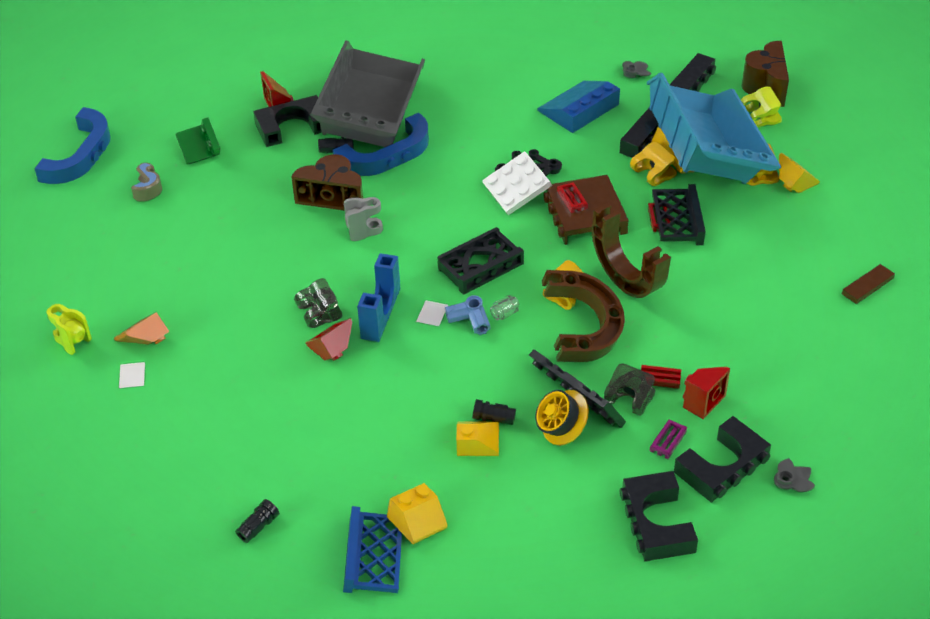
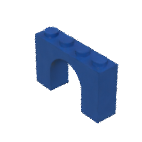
M382 253L379 254L374 265L375 294L363 293L357 306L361 339L379 342L400 291L398 256Z

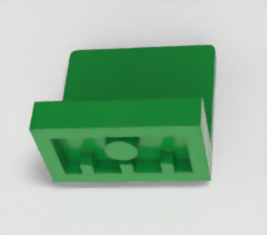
M208 117L202 119L201 125L176 133V138L188 165L220 154V146Z

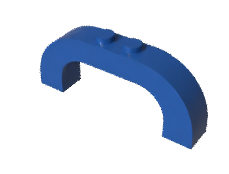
M86 107L79 111L75 117L78 129L90 132V134L78 150L69 158L63 160L42 158L34 168L38 182L47 184L70 182L80 178L92 168L106 150L111 138L107 120L102 113Z
M420 113L405 118V130L410 136L373 153L356 152L348 144L332 151L333 154L346 157L350 161L351 171L356 172L360 176L377 175L418 157L426 150L429 143L428 123Z

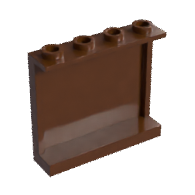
M608 175L554 183L543 193L544 201L548 203L549 214L553 215L554 226L558 227L559 238L563 239L565 245L570 235L592 232L594 209L608 202L612 205L610 213L615 209L621 213L619 223L620 235L628 234L629 220ZM574 182L588 203V209L584 210V208H581V211L575 209V212L571 213L558 194L557 186Z

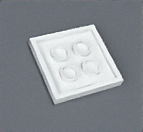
M525 151L482 180L485 187L508 216L552 186L549 179Z

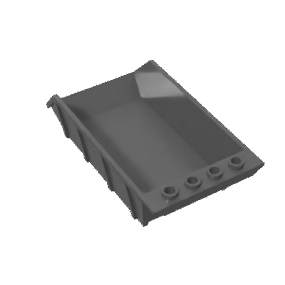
M345 40L311 112V116L320 122L323 135L328 133L382 147L392 145L421 70L424 67L425 59L422 58L420 64L353 49L350 42Z

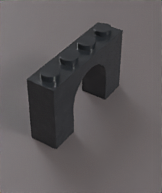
M314 95L253 111L255 125L265 146L269 147L282 143L279 125L290 119L306 121L314 135L322 133L320 122L311 116L318 96Z
M734 416L719 426L717 440L730 449L738 457V461L727 466L714 465L706 461L691 448L675 459L674 473L711 503L715 499L723 497L728 489L732 486H737L742 478L746 475H751L756 467L760 464H765L770 458L771 444Z
M674 471L624 478L623 486L619 490L620 497L626 503V516L631 518V531L633 536L636 535L637 550L638 553H642L644 561L696 553L698 538L692 522L662 526L648 520L643 513L645 509L652 505L678 501L679 485Z

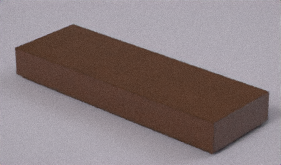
M879 264L845 287L842 294L857 304L894 279L895 273Z

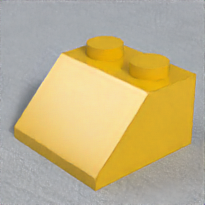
M425 483L398 494L389 500L387 518L412 544L426 539L446 529L448 526L438 496Z

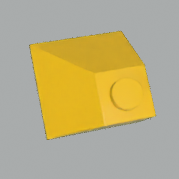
M783 153L779 154V163L781 165L779 179L784 182L783 186L790 192L795 190L801 193L819 184L820 181L797 162Z
M458 421L456 436L457 456H499V423L493 421Z

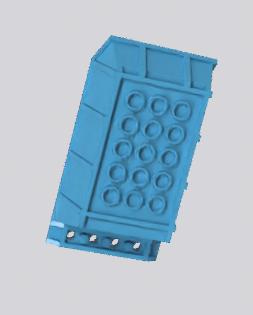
M658 73L647 81V85H650L651 104L649 109L657 119L659 128L662 129L669 142V147L672 148L679 161V166L682 167L684 172L687 173L690 170L740 180L742 184H746L761 169L773 171L781 168L780 163L734 89L710 95L669 85L663 73Z

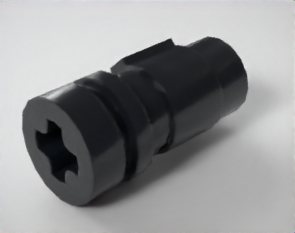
M345 137L318 139L319 153H333V149L348 144L354 150L353 139Z
M476 399L472 418L476 420L481 418L482 421L492 420L493 422L513 425L516 409L510 408L508 405L490 404V401L484 403L483 400Z
M264 499L254 509V513L247 517L236 529L237 536L243 542L248 543L266 524L269 525L280 514L278 508L271 501Z

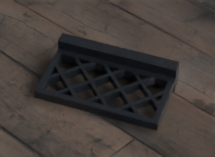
M688 184V189H652L660 242L695 241L696 245H704L706 231L696 184ZM676 195H684V198L679 199V198H677V197H675V196H676ZM657 196H665L666 198L662 200ZM670 200H672V201H674L676 204L673 206V205H671V204H669V203H667V202H669ZM664 206L668 208V210L665 212L660 208ZM683 206L686 210L681 211L678 207ZM675 212L678 216L675 218L670 214ZM664 218H667V219H669L671 222L667 224V223L663 222L662 220H663ZM682 218H685L689 221L687 223H684L680 220ZM674 224H677V225H679L681 228L677 230V229H675V228L672 227V226H673ZM668 230V231L672 232L673 234H672V235H664V232ZM684 230H687L692 234H684L682 232Z

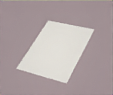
M426 300L416 322L439 326L445 314V307L448 305Z
M145 362L121 364L119 388L144 386Z

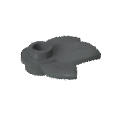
M625 61L622 64L624 76L635 78L636 75H651L646 70L648 65L645 62L636 61L632 63L631 61Z
M789 458L778 464V472L774 476V483L777 487L784 490L793 489L798 492H807L815 487L814 483L808 480L811 474L810 467H794L793 462Z

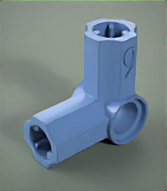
M473 295L468 297L463 303L445 307L448 323L470 319L474 333L479 335L486 334L491 329L482 299L479 296Z

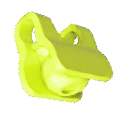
M763 87L741 99L746 110L752 112L750 116L757 127L775 125L782 121V117L778 112L781 103L771 87Z
M54 304L47 309L48 319L56 327L53 330L55 341L61 344L70 355L75 353L73 344H77L82 340L86 342L92 340L86 317L80 311L68 309L61 304ZM60 312V313H62V314H61L60 316H58V315H56V314H54V313Z

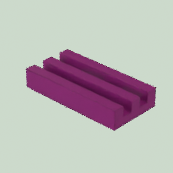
M669 419L651 444L650 452L654 453V451H657V455L661 456L663 454L666 459H669L686 434L687 427ZM671 426H673L674 428L667 436L662 446H658L664 438V436L666 435V433L668 432V430L671 428ZM680 429L679 433L677 434L669 448L666 449L671 440L673 439V437L675 436V434L677 433V431Z

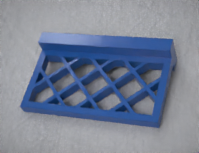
M352 506L343 592L352 593L353 589L398 593L402 533L398 528L390 531L385 526L386 523L391 522L387 518V514L360 512V507ZM363 520H372L376 525L369 529L363 523ZM379 528L387 534L381 539L373 533ZM367 536L375 542L369 547L362 542ZM389 538L396 543V546L391 549L384 544ZM378 546L385 552L380 557H377L372 552ZM366 554L374 560L367 566L360 560ZM388 556L395 562L389 568L382 562ZM377 564L384 570L378 576L370 570ZM365 572L372 578L369 582H358L359 576ZM389 575L394 580V585L384 584L381 579Z

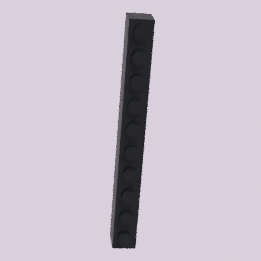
M697 53L671 82L670 86L699 92L701 86L707 83L708 78L714 75L716 71L715 58ZM649 108L621 138L619 153L633 158L651 143L659 123Z

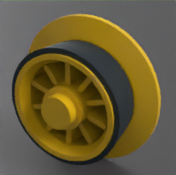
M575 390L551 391L542 398L537 407L535 416L537 427L543 432L545 438L550 443L558 446L569 444L581 434L586 425L589 414L586 398Z

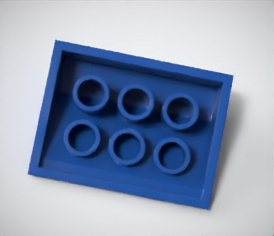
M582 81L537 108V111L574 133L618 106L620 88L608 81Z

